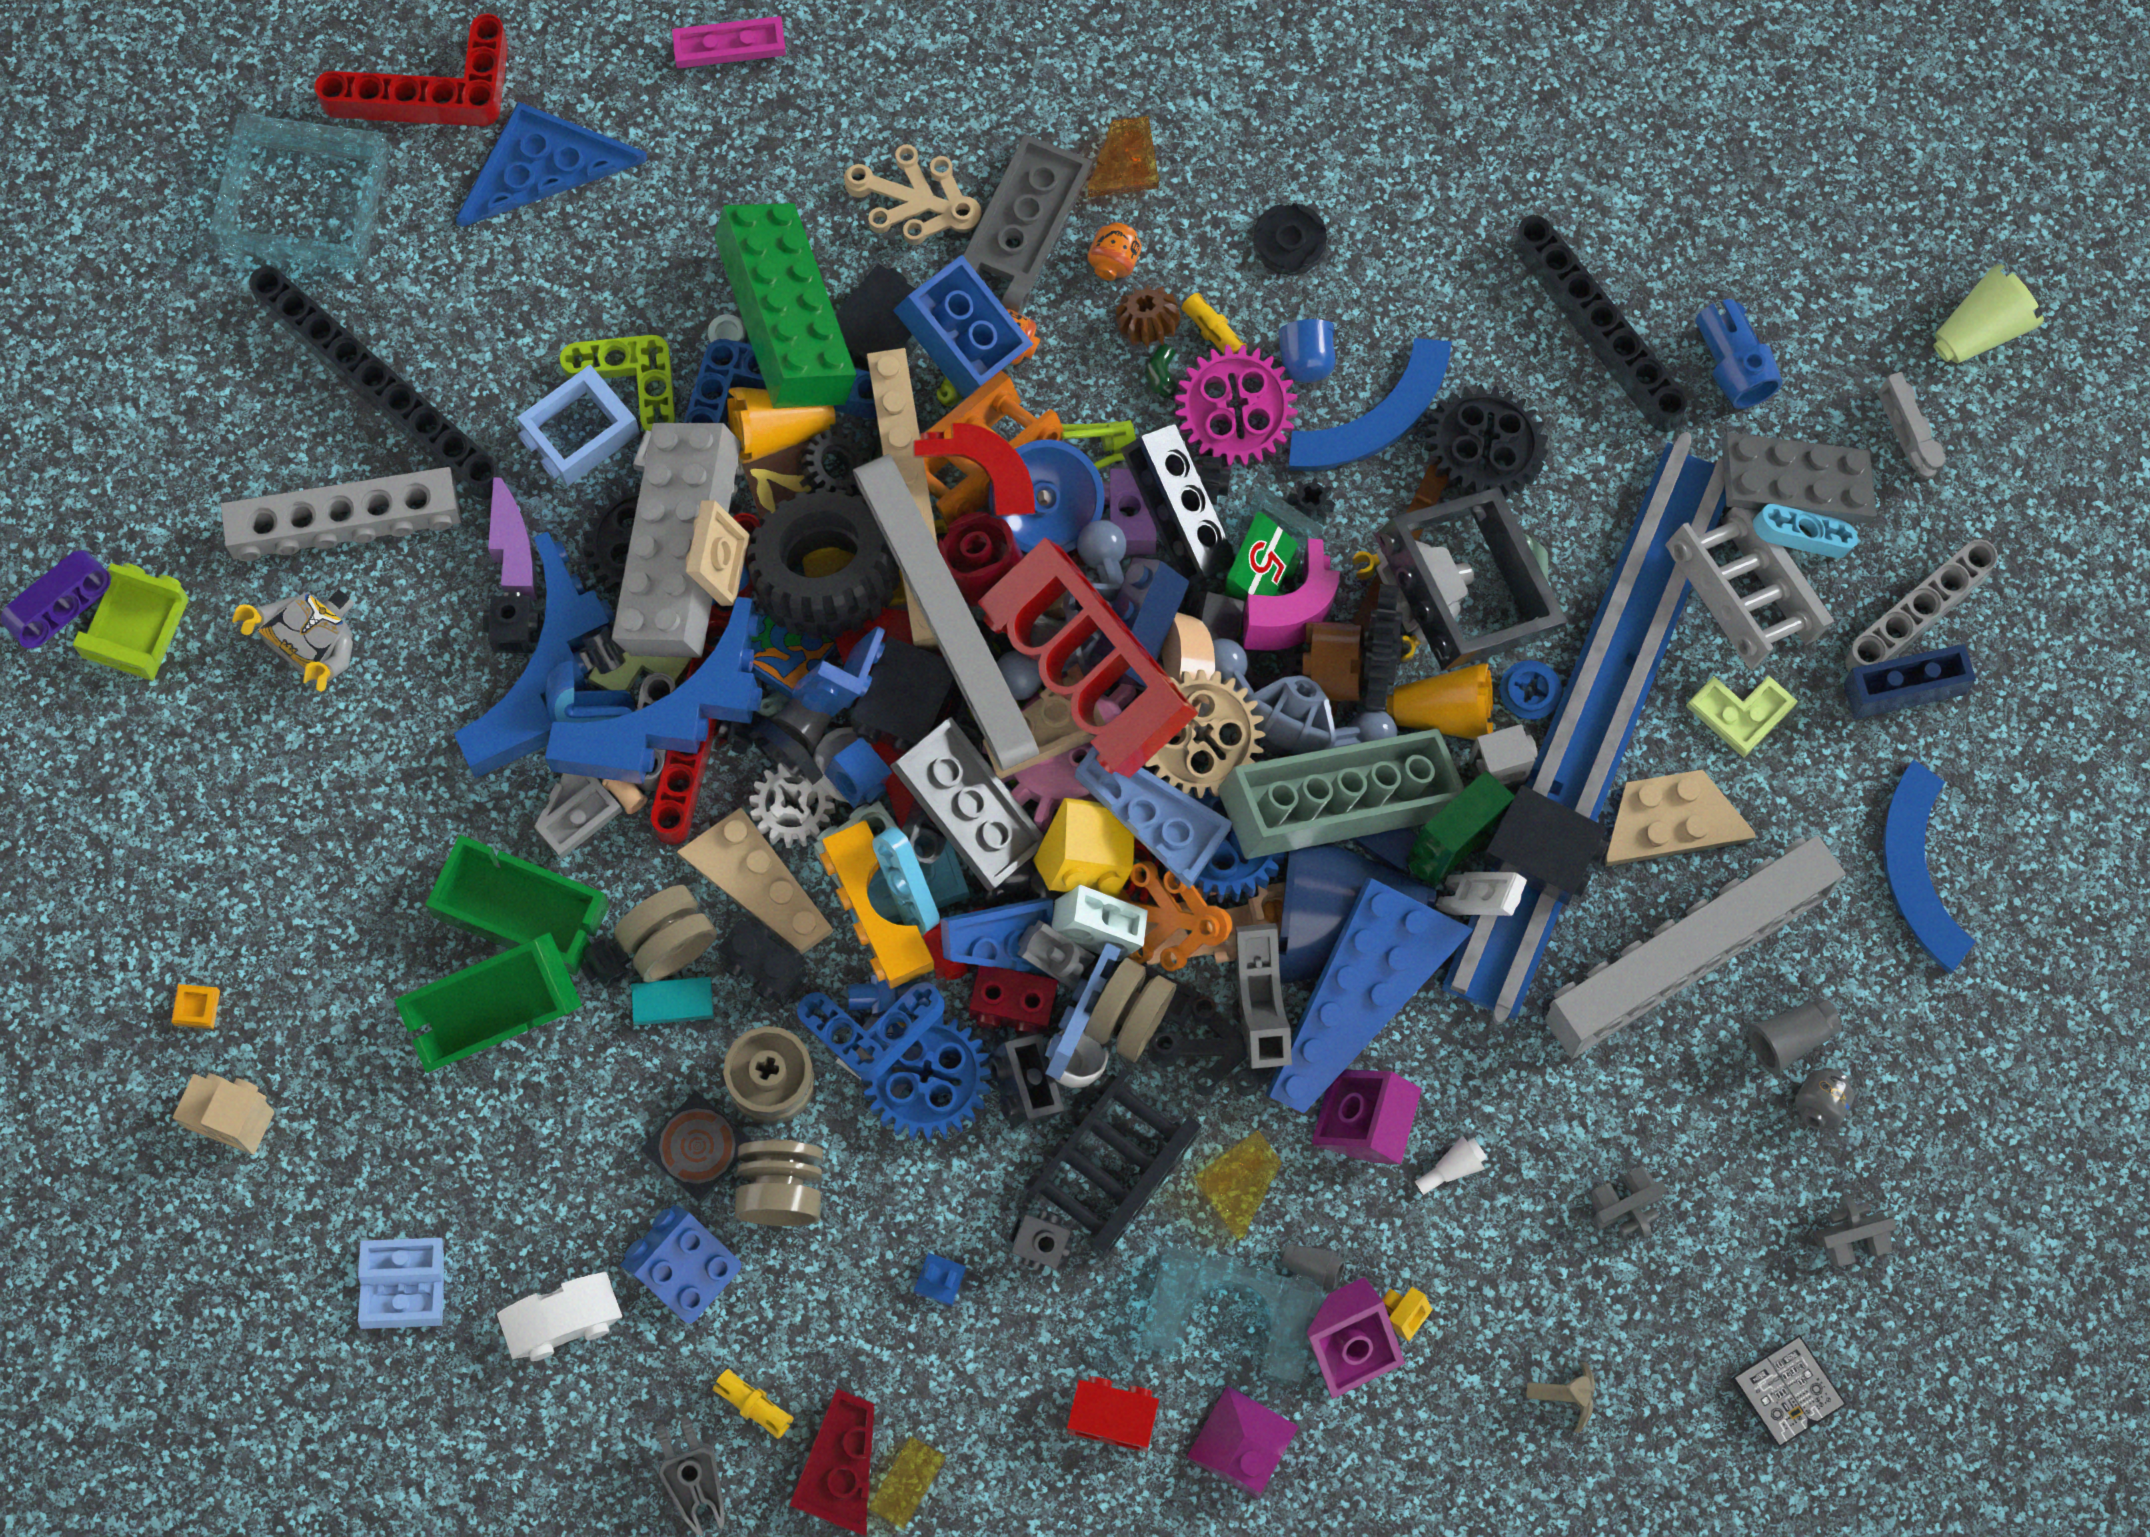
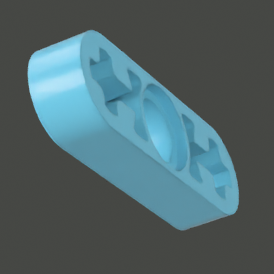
M1777 504L1766 505L1753 519V528L1762 540L1828 557L1843 558L1858 542L1856 531L1846 521ZM1799 525L1804 526L1811 533L1812 538L1806 536L1800 530Z
M889 827L873 839V849L906 926L917 925L922 936L939 923V913L908 838L899 829Z

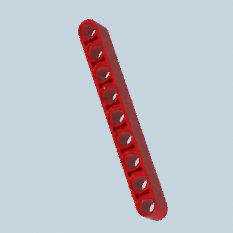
M741 513L733 517L745 531L753 533L756 527L761 528L759 520L751 514ZM746 551L745 561H746L747 566L749 567V564H748V561H747V551ZM751 575L749 583L743 590L737 593V597L751 598L754 586ZM719 603L711 606L702 658H692L686 681L697 672L716 647L709 646L708 644L713 638L717 636L722 637L729 624L733 609L728 612H722L718 610ZM708 718L709 729L705 742L700 741L697 754L685 756L680 751H667L651 811V822L656 836L667 845L679 844L689 834L718 719ZM686 780L690 783L688 788L682 792L670 790L675 781ZM675 816L680 819L678 825L672 829H665L660 826L666 817Z

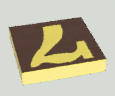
M811 440L756 461H750V463H741L760 519L768 511L770 513L776 511L775 505L784 499L789 502L795 499V494L805 491L807 495L812 489L809 485L802 488L799 482L804 479V475L797 476L796 469L801 466V464L796 463L797 457L802 454L800 451Z

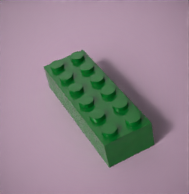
M795 203L724 205L714 238L773 408L845 405L857 374Z

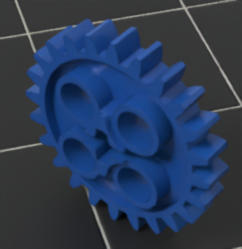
M1191 787L1190 797L1215 812H1226L1220 795L1212 796L1208 787H1205L1203 798H1196L1194 787ZM1231 826L1230 831L1193 885L1196 889H1203V900H1206L1210 893L1213 892L1216 893L1219 903L1223 902L1225 893H1230L1234 901L1239 902L1242 890L1250 897H1254L1255 884L1266 889L1269 883L1268 876L1275 878L1278 876L1279 866L1277 864L1284 863L1286 853L1280 852L1245 859L1234 829ZM1216 862H1224L1227 863L1231 868L1228 870H1219L1216 867H1214L1213 864ZM1175 876L1176 884H1180V880Z
M942 1013L910 1046L918 1047L923 1051L918 1059L907 1061L900 1056L878 1078L872 1080L861 1078L864 1085L872 1086L863 1092L866 1100H876L870 1106L871 1113L874 1115L884 1111L880 1119L881 1125L885 1127L894 1121L895 1135L899 1136L907 1128L909 1129L911 1141L917 1138L920 1131L924 1132L927 1142H931L933 1131H939L943 1139L946 1140L948 1139V1127L953 1126L956 1131L961 1133L963 1129L960 1120L965 1118L973 1123L976 1121L975 1115L971 1110L972 1107L977 1109L985 1108V1103L979 1095L991 1093L990 1086L981 1082L991 1079L990 1069L982 1068V1066L989 1063L988 1053L977 1054L983 1048L982 1040L977 1039L969 1042L973 1035L972 1028L968 1027L958 1032L960 1024L957 1018L953 1019L947 1026L944 1023ZM908 1014L910 1020L914 1022L913 1018ZM897 1023L893 1024V1034L891 1036L887 1034V1038H900L905 1033L906 1026L901 1028ZM948 1055H956L962 1059L961 1063L953 1069H946L940 1065L942 1059ZM863 1059V1062L870 1065L875 1059ZM895 1067L902 1068L905 1072L893 1073L892 1069ZM927 1071H932L934 1077H929L927 1083H921L920 1076H925ZM959 1080L962 1082V1084L960 1086H954L947 1081ZM907 1084L913 1088L912 1094L905 1099H897L892 1095L893 1090L899 1085ZM938 1093H947L952 1096L951 1102L945 1107H936L931 1103V1100Z

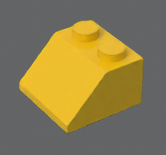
M1064 798L1033 861L1049 890L1069 892L1078 885H1082L1117 899L1133 869L1134 835L1102 803Z

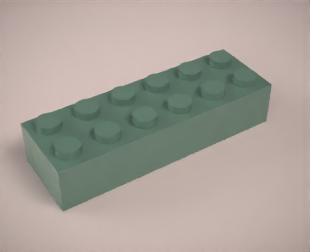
M1438 728L1236 766L1217 790L1230 821L1233 822L1232 827L1245 859L1425 824L1465 788Z

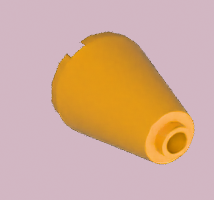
M737 387L729 388L728 391L735 397L727 399L729 430L741 442L738 461L742 464L756 461L813 439L823 431L829 430L830 425L835 424L833 405L773 408L766 389Z
M1488 663L1477 664L1394 687L1393 695H1387V714L1395 719L1397 726L1423 731L1439 728L1441 734L1476 740L1479 736L1492 733L1493 722L1487 723V718H1490L1491 711H1493V690L1491 672L1488 670L1489 665Z

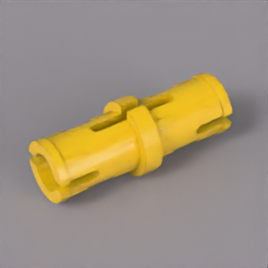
M1199 292L1191 295L1182 304V311L1186 312L1202 330L1201 336L1206 341L1211 340L1223 354L1226 345L1231 347L1233 354L1239 353L1241 345H1245L1247 350V344L1243 343L1227 325L1228 319L1223 314L1218 315L1202 298Z
M730 1369L725 1370L716 1382L718 1384L713 1386V1391L740 1410V1415L746 1420L749 1418L753 1419L777 1439L781 1438L789 1429L790 1425L787 1423L791 1424L793 1422V1416L787 1414L767 1399V1394L762 1389L758 1388L755 1390Z

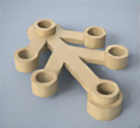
M902 145L895 153L896 164L900 169L904 170L912 188L874 176L872 170L862 164L849 167L844 174L845 189L853 197L862 198L874 192L904 202V204L890 210L878 207L869 213V226L875 233H885L891 226L927 211L940 214L924 223L917 219H912L905 223L903 227L905 241L911 245H919L925 238L949 228L960 233L969 232L976 228L981 221L982 213L979 203L971 197L962 196L952 176V162L947 157L938 156L930 163L931 176L934 180L940 182L947 200L933 196L918 165L917 150L912 145ZM910 154L913 158L910 161H903L901 156ZM941 165L948 168L943 173H939L935 169ZM858 174L865 175V178L861 181H856L852 177ZM961 209L969 211L966 216H960L956 212ZM877 217H884L886 219V222L883 224H876L873 221ZM914 228L919 229L921 231V233L917 236H911L910 234H908V232Z

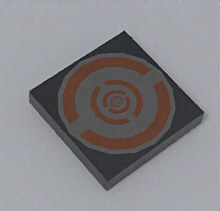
M695 1090L640 1150L701 1205L741 1162L738 1158L739 1146L753 1141Z

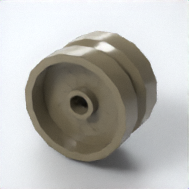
M684 885L669 887L647 898L625 915L614 929V937L623 951L628 954H635L633 965L646 982L659 981L688 966L700 957L717 938V930L709 918L702 913L695 914L698 902Z
M1125 958L1102 990L1086 1026L1085 1036L1100 1044H1104L1114 1037L1121 1026L1122 1029L1116 1040V1053L1135 1062L1159 1026L1173 998L1177 984L1158 975L1150 979L1143 991L1139 993L1146 976L1145 967L1129 958Z
M763 1026L749 1030L733 1042L725 1056L723 1075L731 1100L743 1116L756 1123L777 1125L791 1121L806 1109L814 1095L816 1078L808 1049L796 1035L783 1028ZM768 1073H775V1074H777V1075L770 1074V1076L768 1077V1080H764V1076H765L766 1074H768Z

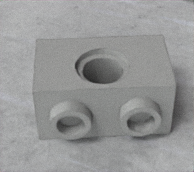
M1522 724L1477 737L1468 759L1473 779L1475 780L1487 770L1507 790L1521 786V784L1524 785L1537 757L1536 744L1531 735L1526 736Z

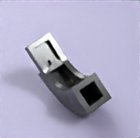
M1276 924L1235 927L1237 958H1235L1236 983L1241 1026L1249 1063L1252 1069L1292 1065L1290 1025L1285 1015L1281 994Z

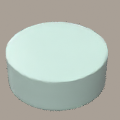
M724 314L716 317L710 323L708 337L710 343L717 339H729L745 343L746 330L744 323L738 317Z

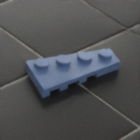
M1092 746L1076 769L1074 777L1190 889L1230 831L1233 822L1142 767L1130 778L1117 772L1113 774L1108 773L1097 761L1096 756L1099 752Z

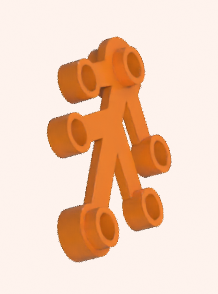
M1150 861L1133 865L1130 873L1131 880L1139 887L1145 886L1159 906L1131 901L1130 896L1124 889L1121 890L1117 899L1148 910L1146 921L1158 923L1159 925L1144 937V944L1141 947L1143 957L1136 950L1128 955L1129 959L1138 964L1150 961L1153 958L1154 951L1178 929L1192 930L1179 945L1165 948L1160 954L1162 967L1167 971H1175L1183 968L1187 963V958L1203 944L1216 946L1228 938L1232 930V921L1229 914L1217 906H1208L1194 885L1188 889L1180 881V886H1178L1175 882V875L1170 870L1166 872L1163 884L1158 876L1156 866ZM1142 868H1143V869L1146 871V873H1147V878H1146V880H1145V879L1143 878V876H1142V873H1141ZM1170 893H1180L1192 913L1182 911ZM1208 921H1209V922L1211 923V925H1212V931H1211L1210 928H1209ZM1171 953L1176 956V964L1172 962Z

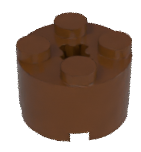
M1307 622L1306 645L1312 646H1309L1308 652H1304L1303 676H1311L1308 678H1311L1312 681H1315L1320 686L1329 701H1360L1364 678V664H1362L1364 647L1363 624Z

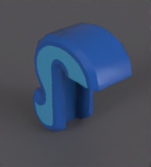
M572 660L560 663L550 672L546 680V703L551 723L553 721L585 723L613 719L635 711L634 699L626 690L574 691Z

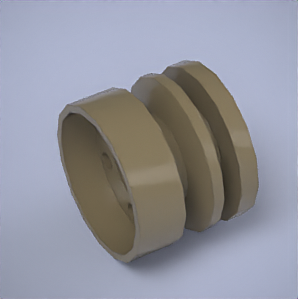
M784 1139L753 1141L739 1146L738 1158L745 1163L737 1166V1174L739 1177L754 1181L755 1183L736 1188L734 1215L737 1219L770 1226H804L820 1221L821 1193L803 1184L817 1182L822 1179V1170L816 1167L823 1163V1150L821 1148Z

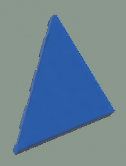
M517 102L455 219L458 226L464 227L643 164L647 160V153Z

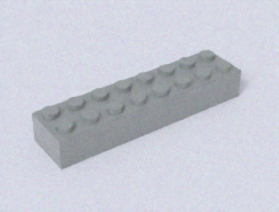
M1817 835L1807 842L1803 837L1796 840L1784 849L1785 855L1775 862L1771 858L1764 860L1751 870L1753 875L1741 883L1738 878L1732 880L1718 891L1720 896L1712 902L1708 903L1706 899L1697 902L1686 911L1688 916L1677 924L1673 919L1665 922L1653 932L1655 937L1645 944H1642L1640 940L1635 941L1620 952L1622 957L1615 963L1609 965L1607 961H1604L1587 973L1589 978L1583 983L1576 986L1574 982H1570L1554 994L1556 999L1549 1004L1550 1010L1545 1018V1022L1571 1060L1829 898L1846 873L1821 838Z

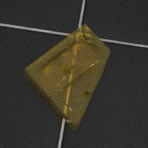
M1256 1130L1193 1176L1192 1179L1234 1238L1240 1241L1245 1237L1247 1229L1282 1162L1260 1131Z

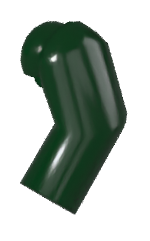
M1165 343L1163 345L1159 344L1148 362L1144 374L1154 394L1159 393L1162 398H1170L1175 393L1177 384L1171 379L1167 367L1175 356L1176 351Z

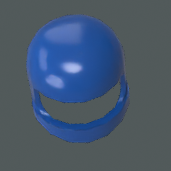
M1305 319L1288 323L1279 329L1282 366L1286 368L1284 371L1286 376L1296 382L1314 383L1325 379L1332 373L1336 365L1333 345L1335 331L1332 322L1320 319Z

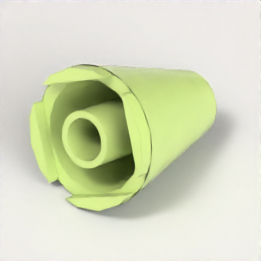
M1996 264L1935 333L1937 342L1934 343V348L1944 361L1952 360L1958 364L2028 333L2043 324V315L2036 319L2033 312L2039 307L2036 300L2013 272L2007 277L2000 272L2005 267L2004 265Z

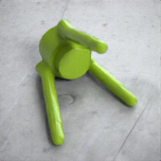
M1131 420L1094 424H1062L1064 432L1061 433L1062 439L1101 437L1104 451H1111L1112 454L1093 463L1097 470L1114 462L1125 460L1121 448L1136 440Z

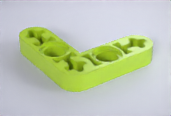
M644 335L575 342L563 348L560 353V363L563 373L569 379L589 365L595 369L602 379L637 375L640 420L644 434L647 430L651 431L652 425L655 423L654 408H661L662 419L665 423H676L671 356L667 342L662 337ZM650 348L657 349L656 361L658 370H651L648 357ZM620 350L624 352L626 357L620 365L611 366L605 362L606 355L610 351ZM593 353H598L597 357L600 367H595ZM580 355L583 359L581 367L574 368L572 364L574 356ZM652 381H661L666 385L664 393L657 397L648 395L645 392V388Z

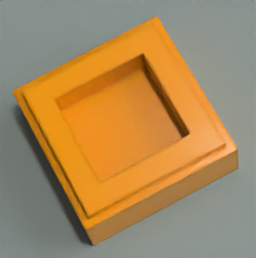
M178 984L171 1023L174 1026L214 1029L220 990L217 987Z

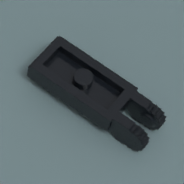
M754 713L751 724L742 723L743 730L749 737L754 739L753 743L762 754L768 755L776 764L781 762L782 766L794 779L802 776L810 784L814 785L823 777L824 774L807 750L769 719L759 713Z

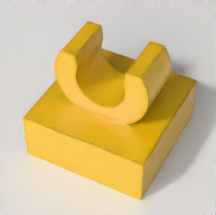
M1414 1287L1410 1288L1405 1297L1389 1289L1382 1299L1387 1313L1391 1315L1389 1319L1395 1333L1408 1342L1432 1311L1425 1294Z

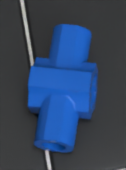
M871 975V983L848 984L849 1010L872 1009V1017L881 1018L912 986L928 981L906 982L890 990L886 980L879 982L875 975ZM924 997L918 1002L925 1007L929 1006V1000H926Z

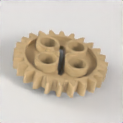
M1204 669L1197 670L1195 680L1192 679L1188 671H1182L1181 683H1178L1173 677L1169 676V678L1191 704L1192 700L1199 694H1203L1208 698L1210 703L1208 712L1201 717L1196 715L1191 722L1196 726H1207L1204 732L1205 736L1215 746L1220 748L1225 754V759L1220 760L1206 742L1194 741L1193 738L1196 732L1187 724L1181 729V738L1177 743L1172 745L1169 743L1165 744L1143 766L1156 765L1158 768L1154 775L1160 779L1166 775L1168 777L1166 782L1173 787L1180 783L1179 790L1185 794H1188L1191 787H1194L1196 798H1203L1205 787H1208L1212 796L1216 797L1219 796L1217 790L1219 784H1222L1234 767L1255 763L1250 758L1251 753H1263V749L1254 744V739L1264 737L1265 733L1255 730L1254 725L1264 720L1263 716L1251 715L1250 711L1256 707L1258 702H1244L1243 698L1248 692L1246 687L1233 691L1235 678L1230 677L1221 684V672L1214 671L1209 680H1207ZM1226 723L1233 724L1237 731L1236 739L1230 745L1223 744L1219 738V730ZM1202 750L1207 754L1209 764L1206 770L1197 773L1191 767V757L1197 751Z

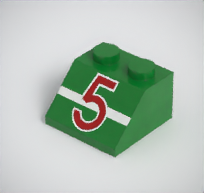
M1257 512L1226 581L1225 596L1245 601L1243 614L1248 594L1264 596L1286 595V592L1281 590L1286 578L1293 580L1301 563V559L1296 557L1298 543L1263 513Z

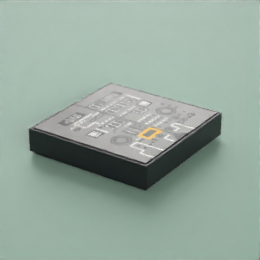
M1800 1335L1730 1379L1776 1450L1847 1405Z

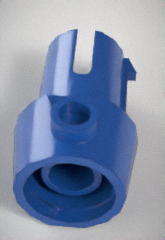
M1733 299L1722 300V305L1726 311L1720 316L1713 303L1697 315L1695 323L1717 364L1712 373L1713 379L1734 408L1746 409L1772 397L1780 390L1783 383L1771 347L1759 343L1745 316L1747 309L1740 303H1736Z

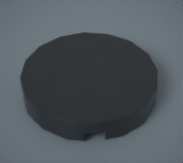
M1303 204L1275 205L1265 211L1255 225L1253 246L1256 256L1266 268L1278 274L1293 276L1306 273L1319 264L1326 252L1327 233L1324 221L1314 210Z

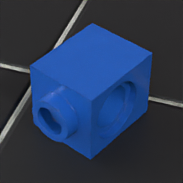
M860 737L835 755L824 772V775L853 808H856L865 800L872 804L887 791L885 783L892 774V770L863 737Z

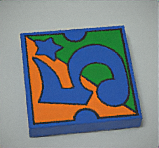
M765 614L761 618L758 637L752 636L750 649L754 650V661L750 673H753L756 677L789 699H792L791 695L796 683L820 662H827L838 650L835 639L831 638L830 635H822V639L809 638L808 634L804 632L802 636L792 634L787 631L786 626L784 628L778 627L771 621L770 615Z

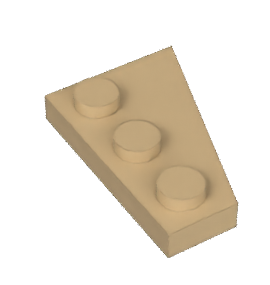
M1078 663L1067 671L1068 676L1062 681L1065 687L1075 685L1084 678ZM1046 688L1039 694L1040 699L1024 712H1021L1035 739L1039 755L1012 768L1002 771L986 740H983L984 747L999 779L1069 751L1095 738L1076 725L1071 715V701ZM1095 704L1094 721L1097 726H1104L1106 724L1097 704Z

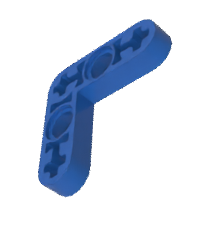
M929 982L917 983L867 1032L823 993L813 992L803 997L798 1004L797 1014L805 1027L856 1075L862 1079L872 1080L881 1076L944 1012L945 1001L935 985ZM923 997L932 1002L927 1008L918 1003ZM814 1008L822 1010L829 1021L826 1025L817 1016L811 1014ZM907 1011H910L912 1016L916 1017L917 1020L915 1022L910 1020L906 1014ZM898 1022L906 1024L905 1033L900 1038H887L888 1029L893 1024ZM844 1027L852 1029L851 1037L847 1042L843 1044L833 1043L834 1034L839 1029ZM859 1047L867 1055L873 1056L875 1059L870 1065L863 1062L855 1052Z

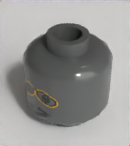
M1825 1068L1823 1070H1815L1807 1075L1796 1095L1794 1103L1801 1115L1802 1121L1809 1127L1814 1129L1835 1128L1846 1117L1853 1104L1855 1094L1851 1082L1846 1075L1836 1069Z

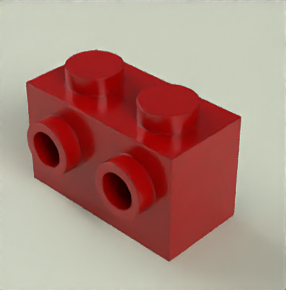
M1089 1376L1088 1381L1079 1379L1068 1421L1067 1434L1147 1453L1159 1405V1399L1152 1397L1153 1391L1138 1386H1129L1128 1391L1113 1388L1112 1381L1096 1376Z

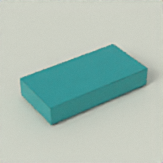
M711 977L631 984L634 1025L714 1019Z

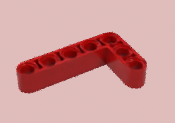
M481 14L472 21L470 26L464 78L327 71L316 79L314 84L315 93L324 113L333 118L489 126L498 119L501 110L508 41L501 20L493 14ZM487 35H496L492 39H483ZM486 67H490V68H491V69H490L489 71H487V72H483V73L479 72V71H480L481 69H483V68H486ZM334 92H341L335 97H328ZM370 94H378L372 99H365ZM407 96H414L413 99L409 101H401L403 98ZM443 98H450V101L446 103H438ZM480 100H487V102L483 105H474L476 102Z

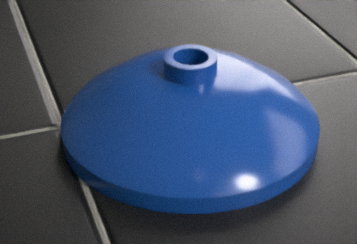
M1036 440L1015 448L1030 474L1035 499L1034 515L1001 517L1011 527L1020 550L1029 553L1045 537L1059 545L1065 552L1077 548L1078 536L1082 529L1089 523L1100 520L1103 513L1104 487L1097 468L1082 451L1068 443L1057 440ZM990 483L988 501L991 516L994 517L993 492ZM1042 490L1046 491L1050 497L1046 505H1040L1036 499L1038 492Z

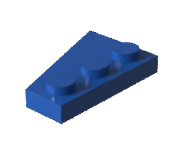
M1043 897L940 919L943 958L955 962L988 967L994 966L1051 976L1017 953L1021 948L1018 945L1019 940L1028 926L1032 925L1035 927L1038 920H1040L1049 927H1052L1053 900Z

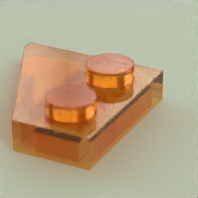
M1149 116L1112 120L1106 135L1105 145L1101 148L1093 177L1088 183V197L1159 189V177Z

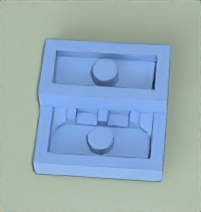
M420 1238L361 1241L358 1279L360 1282L358 1324L360 1329L442 1326L444 1298L443 1239Z

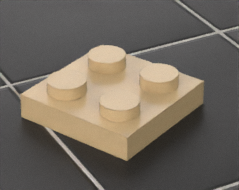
M703 500L700 504L698 516L694 520V536L691 550L686 557V573L721 606L734 605L750 535L715 500Z

